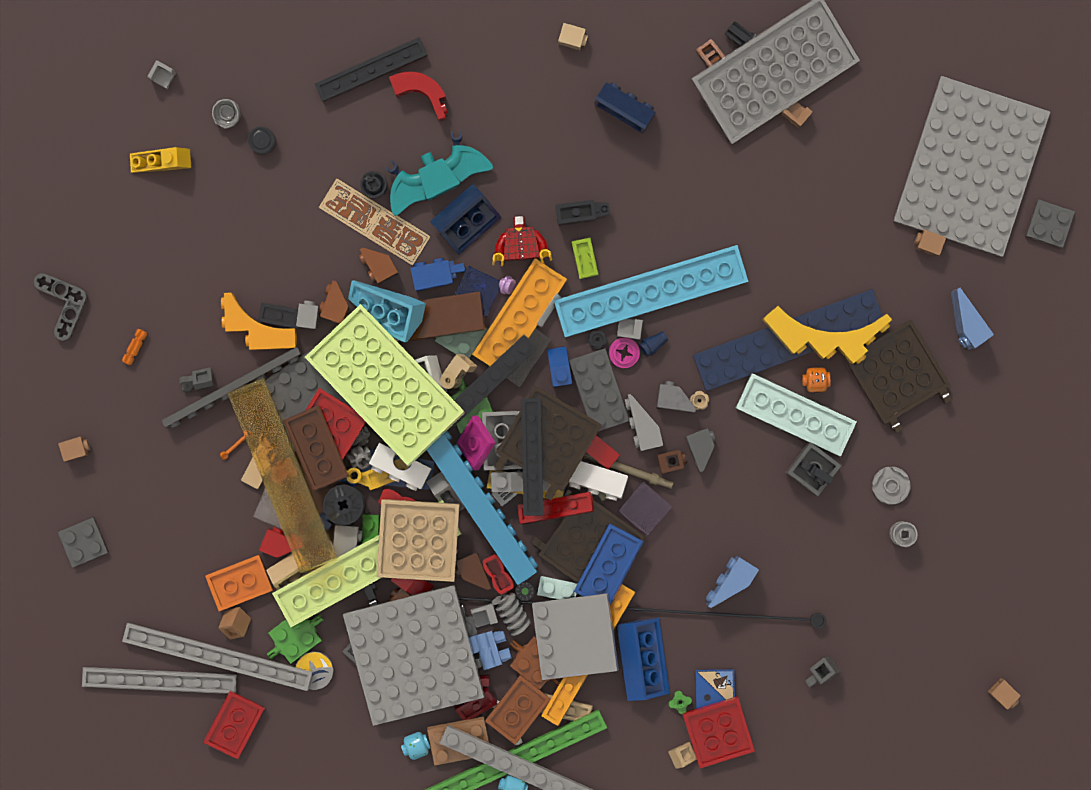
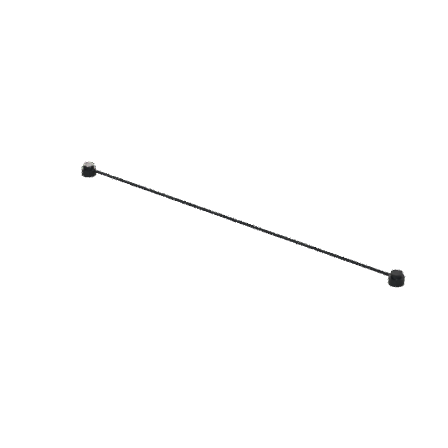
M458 597L459 600L492 602L494 600L484 598ZM519 601V604L535 603L533 601ZM626 608V610L810 621L811 625L815 628H822L826 624V617L821 613H814L811 618Z

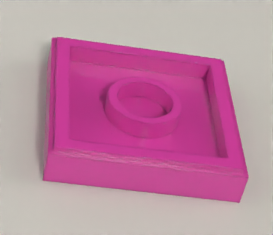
M472 416L456 444L473 470H479L496 442L479 416Z

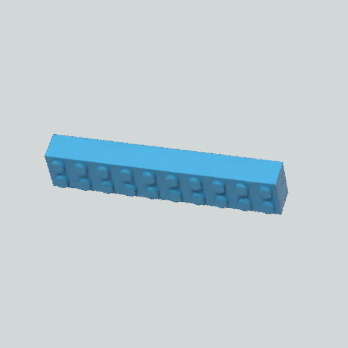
M447 430L427 451L517 585L537 573L536 567H538V564L532 556H527L525 553L527 551L526 546L522 540L517 541L515 538L517 533L512 525H506L504 513L500 508L496 510L493 505L495 500L489 492L487 494L484 492L482 487L485 485L479 476L476 478L471 473L473 468L467 460L463 461L461 458L462 451L457 444L453 446L450 441L452 436Z

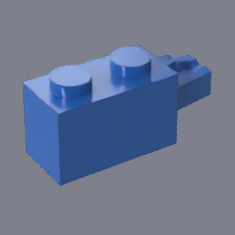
M444 258L434 259L432 264L427 265L425 262L415 263L414 267L411 268L416 292L453 284V279L457 278L456 273L466 271L464 263L454 265V261H445Z

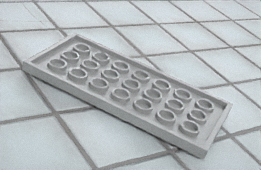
M811 0L700 72L691 80L730 144H733L860 60L824 0Z

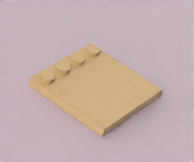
M382 499L377 577L454 582L459 504Z

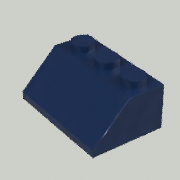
M606 82L595 98L594 105L643 134L656 113L653 111L654 107L646 102L643 104L638 102L637 97L629 92L627 94L620 91L621 87L611 82V84H608Z
M472 184L435 216L430 223L459 255L495 224L501 216L483 193Z

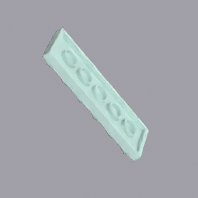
M753 373L736 406V409L838 456L842 455L857 422Z

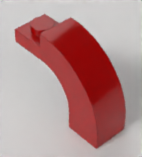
M402 72L389 77L397 97L411 92L422 93L430 99L439 122L446 120L445 114L448 111L444 102L440 104V101L445 100L446 96L436 81L418 72Z

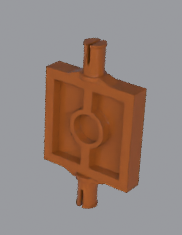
M533 636L523 646L513 639L512 642L514 644L510 643L509 646L517 651V655L510 666L540 690L550 679L542 680L537 638ZM555 678L551 680L559 686L560 682L562 681V678Z

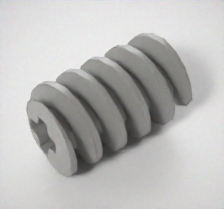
M508 592L496 597L492 604H499L495 610H502L499 616L501 618L506 616L503 623H510L507 629H514L510 634L515 636L522 633L530 625V619L527 617L526 612L523 611V607L519 605V600L515 599L516 595L513 592Z

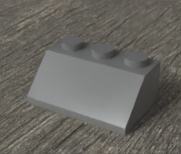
M520 411L482 412V423L496 442L484 461V470H498L494 466L501 455L496 453ZM507 460L502 470L523 468Z

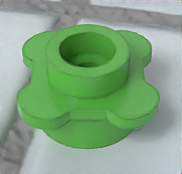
M676 691L673 700L669 701V706L683 714L692 700L690 697L684 696L681 691Z

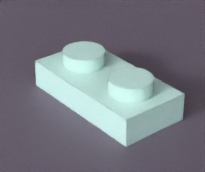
M541 576L537 595L554 599L575 598L576 593L574 590L578 583Z

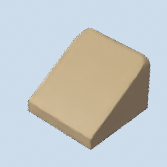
M690 742L669 751V755L677 769L683 768L697 760Z

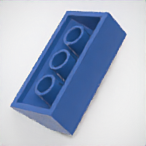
M651 618L617 624L627 701L647 700L670 694L660 619Z

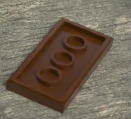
M481 292L420 300L426 303L423 319L409 340L416 341L485 330Z
M320 405L283 420L313 491L349 477Z

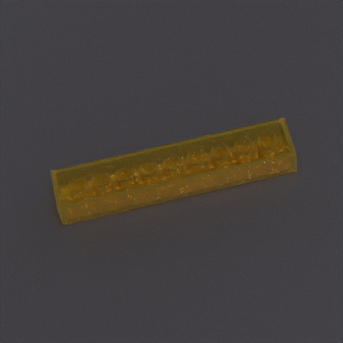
M262 378L227 393L300 573L303 574L338 559L266 380Z

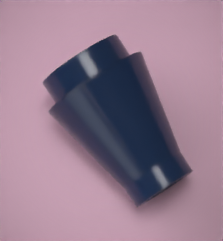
M661 331L658 334L641 340L642 342L639 344V347L646 357L649 355L653 356L668 341V338Z

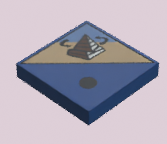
M734 669L695 670L696 709L735 697Z

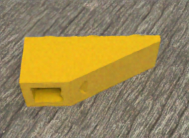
M174 147L131 153V173L191 168L190 149Z

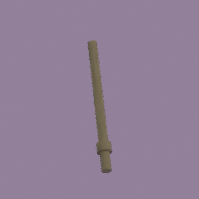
M587 452L583 456L585 459L599 463ZM616 461L610 467L647 480L649 484L655 486L658 484L671 489L673 485L672 481L661 478L656 473L652 472L650 474Z

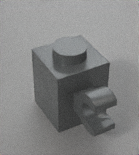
M824 657L810 668L813 675L805 680L808 687H813L818 682L826 684L842 671L831 657Z

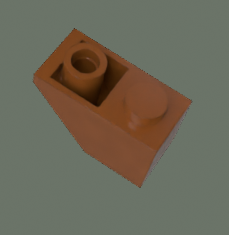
M366 248L360 249L362 254L359 257L363 265L368 264L370 268L368 274L372 282L377 281L380 284L399 274L389 255Z
M333 280L332 284L328 283L325 291L327 298L325 302H321L318 312L321 313L320 317L340 324L346 318L350 307L338 282Z

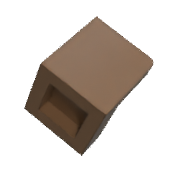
M796 102L785 109L781 115L799 129L813 111L808 107H802Z
M240 607L228 609L225 611L218 629L229 639L244 637L251 618Z

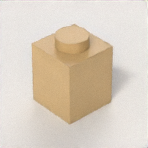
M563 23L558 44L580 50L581 46H585L588 35H585L586 29Z

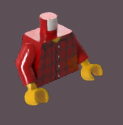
M519 216L513 217L514 228L506 229V232L500 235L495 245L492 265H495V261H501V266H503L504 261L540 258L541 262L544 263V257H549L550 261H552V256L548 249L547 241L542 234L534 230L533 227H525V217Z

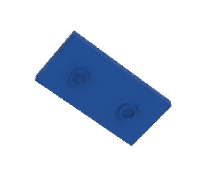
M609 523L574 592L581 596L608 593L611 606L644 541Z

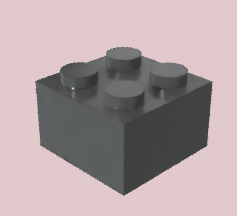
M808 442L785 473L815 496H819L827 483L823 486L815 481L814 475L800 467L803 461H808L832 477L841 465L813 443Z

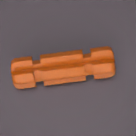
M142 329L136 331V337L132 339L126 351L127 354H124L122 362L127 365H132L134 356L137 355L143 344L142 340H145L147 332Z

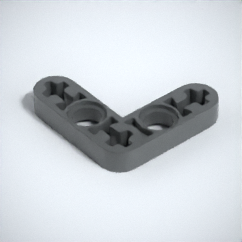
M40 273L34 278V286L38 290L66 301L55 326L54 335L59 340L67 341L75 331L86 305L88 295L85 290L48 274ZM46 277V282L53 283L52 288L46 285L40 287L39 279ZM59 284H63L66 287L63 295L56 293V287ZM70 287L73 288L71 292L75 294L81 292L83 299L76 302V298L69 295ZM69 309H73L76 312V317L73 320H69L66 317V312ZM62 321L73 323L72 326L67 325L66 327L68 335L61 337L59 330L64 329L66 325Z

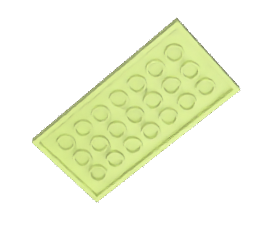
M361 304L305 356L314 368L408 466L465 414L461 407Z

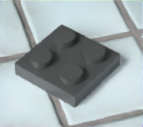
M1038 199L1025 236L1063 248L1075 211Z
M95 517L58 532L72 568L109 553Z

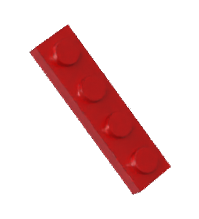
M591 492L543 500V515L524 516V504L517 505L519 523L521 525L595 512Z

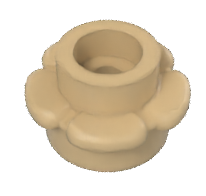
M697 391L691 396L690 401L696 410H703L708 406L709 397L702 391Z

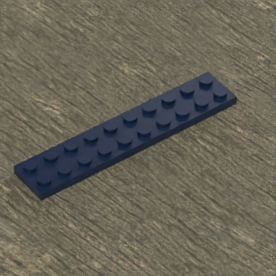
M871 289L793 319L815 330L849 332L868 326L883 315L874 291ZM768 327L694 354L693 358L705 390L708 391L752 373L754 374L811 353L814 350L806 343L807 347L800 354L797 352L791 354Z

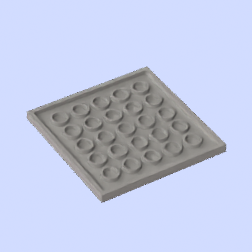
M455 585L343 614L373 726L485 697Z

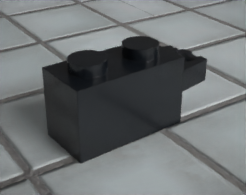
M588 200L556 205L558 226L596 221V218L610 215L609 203Z

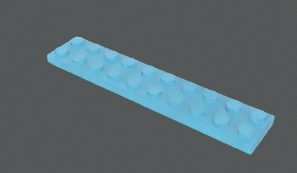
M738 245L557 299L554 300L564 336L568 337L749 281Z

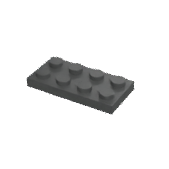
M604 348L569 360L587 416L602 424L599 431L628 422L629 418L606 349Z

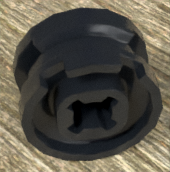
M256 127L248 135V144L255 153L266 155L274 149L276 138L268 128Z
M370 171L363 175L360 181V188L366 197L370 199L381 198L387 191L388 184L381 173Z

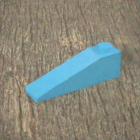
M355 280L351 282L348 299L357 307L361 304L393 338L407 342L422 322L426 303Z

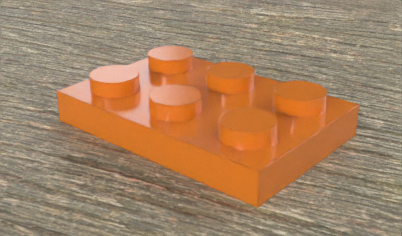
M260 554L205 575L218 611L273 591Z

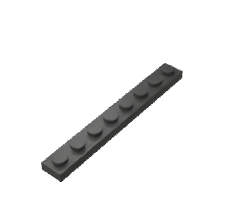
M296 347L161 421L165 427L173 429L181 425V420L184 418L192 419L199 415L197 411L203 408L206 411L214 407V402L219 399L225 401L232 397V392L236 390L241 392L249 388L248 384L254 380L256 383L266 378L265 374L271 371L274 374L283 369L282 365L288 362L291 365L300 360L299 356L302 353Z

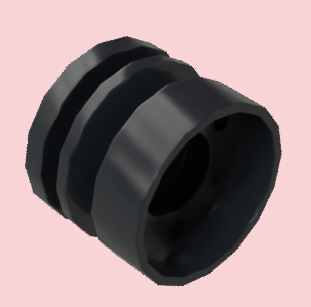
M349 484L337 485L330 489L323 501V508L327 518L339 525H348L359 520L364 514L366 507L362 491ZM347 500L346 504L349 507L342 510L339 502Z

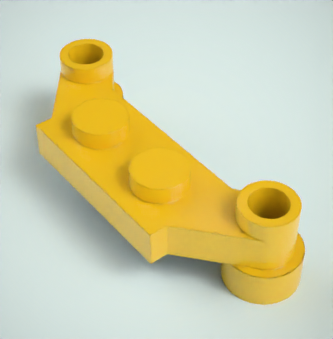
M401 458L394 461V465L399 470L403 471L409 468ZM351 468L348 470L349 477L346 478L350 483L368 486L370 490L394 482V480L389 478V473L383 471L380 474L372 469L361 472L357 468ZM353 472L358 474L357 479L352 478Z

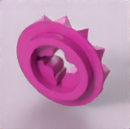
M619 338L610 346L609 357L612 363L619 368H629L639 359V347L630 338ZM628 345L627 352L632 356H625L623 361H621V354L616 350H623Z

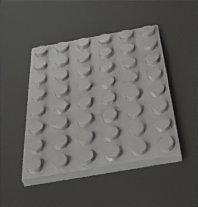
M941 76L893 222L920 231L928 230L944 236L948 240L1003 257L1050 111Z

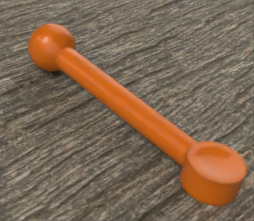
M247 430L245 432V435L241 439H239L233 446H231L226 452H221V459H227L228 454L231 451H233L238 445H240L246 438H250L252 436V432L250 430Z

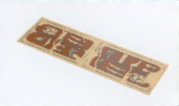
M339 179L335 180L319 206L320 209L412 266L431 237L399 216H394L392 212Z

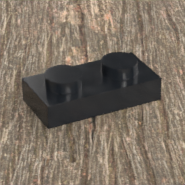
M261 302L258 321L296 329L298 309Z

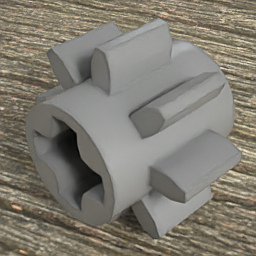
M360 445L351 449L348 456L352 467L356 468L358 466L361 470L370 465L369 462L372 458L369 448L366 446L363 449Z

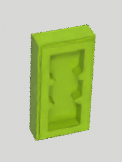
M591 238L572 241L579 279L597 276L598 270Z

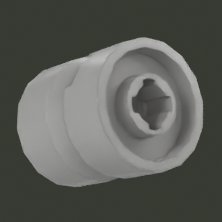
M896 522L889 530V537L896 545L908 547L917 540V529L909 522Z

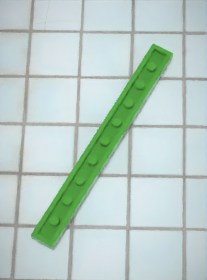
M598 709L511 749L509 752L535 762L606 729L607 726ZM481 763L425 790H474L507 775V773Z

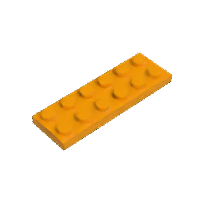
M535 258L472 355L491 366L523 335L529 339L538 325L537 322L556 293H559L567 279Z

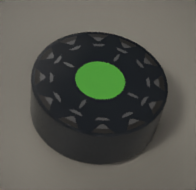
M523 581L517 585L515 593L520 600L528 601L534 596L535 589L530 582Z

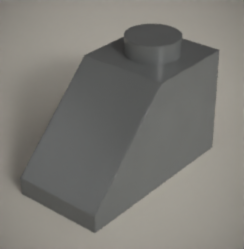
M708 428L685 436L699 472L704 471L714 449L713 442L716 441L713 431H709Z

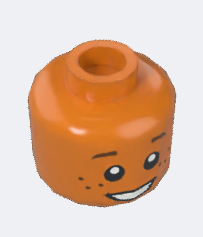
M823 367L808 368L806 375H802L803 386H807L808 392H825L827 387H830V372H827Z

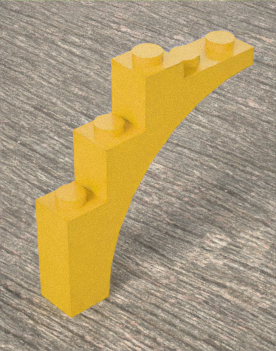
M777 306L762 320L791 354L795 352L800 354L807 347L805 344L808 343L821 359L825 357L829 359L837 352L835 350L837 347L851 364L855 362L859 364L866 358L865 353L868 351L864 344L868 346L876 339L874 335L877 332L883 333L890 327L889 322L892 319L888 314H885L874 323L861 329L849 332H826L800 324Z

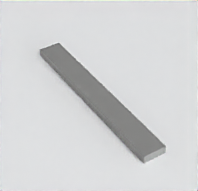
M83 667L82 687L228 694L230 690L236 693L237 674Z

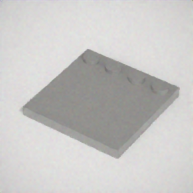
M608 593L532 603L542 680L619 670Z

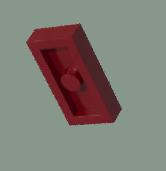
M488 687L483 689L484 698L454 706L455 711L462 720L473 719L498 704L497 699Z

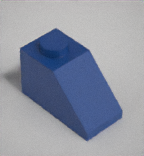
M566 347L547 349L553 387L571 385L572 380Z

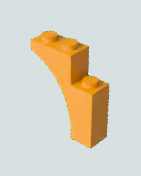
M224 293V297L221 298V308L225 309V317H222V328H225L226 332L249 331V335L245 337L246 346H249V350L294 349L297 347V329H279L260 324L244 312L233 293Z

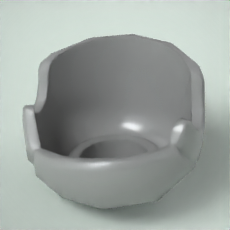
M230 99L219 100L212 108V117L215 124L224 129L235 126L240 120V107Z

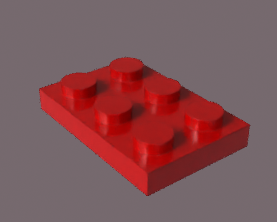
M230 690L203 743L238 759L265 709L264 706Z

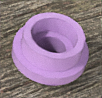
M507 275L501 279L499 288L502 294H511L513 292L516 282L511 276Z

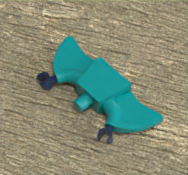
M453 131L451 132V140L454 143L451 156L445 161L443 158L435 161L431 152L422 155L421 159L425 167L419 169L418 174L409 175L403 170L400 171L399 166L394 161H390L395 167L393 170H389L386 167V170L390 174L397 175L390 194L393 215H399L415 202L426 200V198L430 201L461 186L460 182H463L470 175L492 170V163L479 151L460 145L463 139L461 131L458 138H454Z

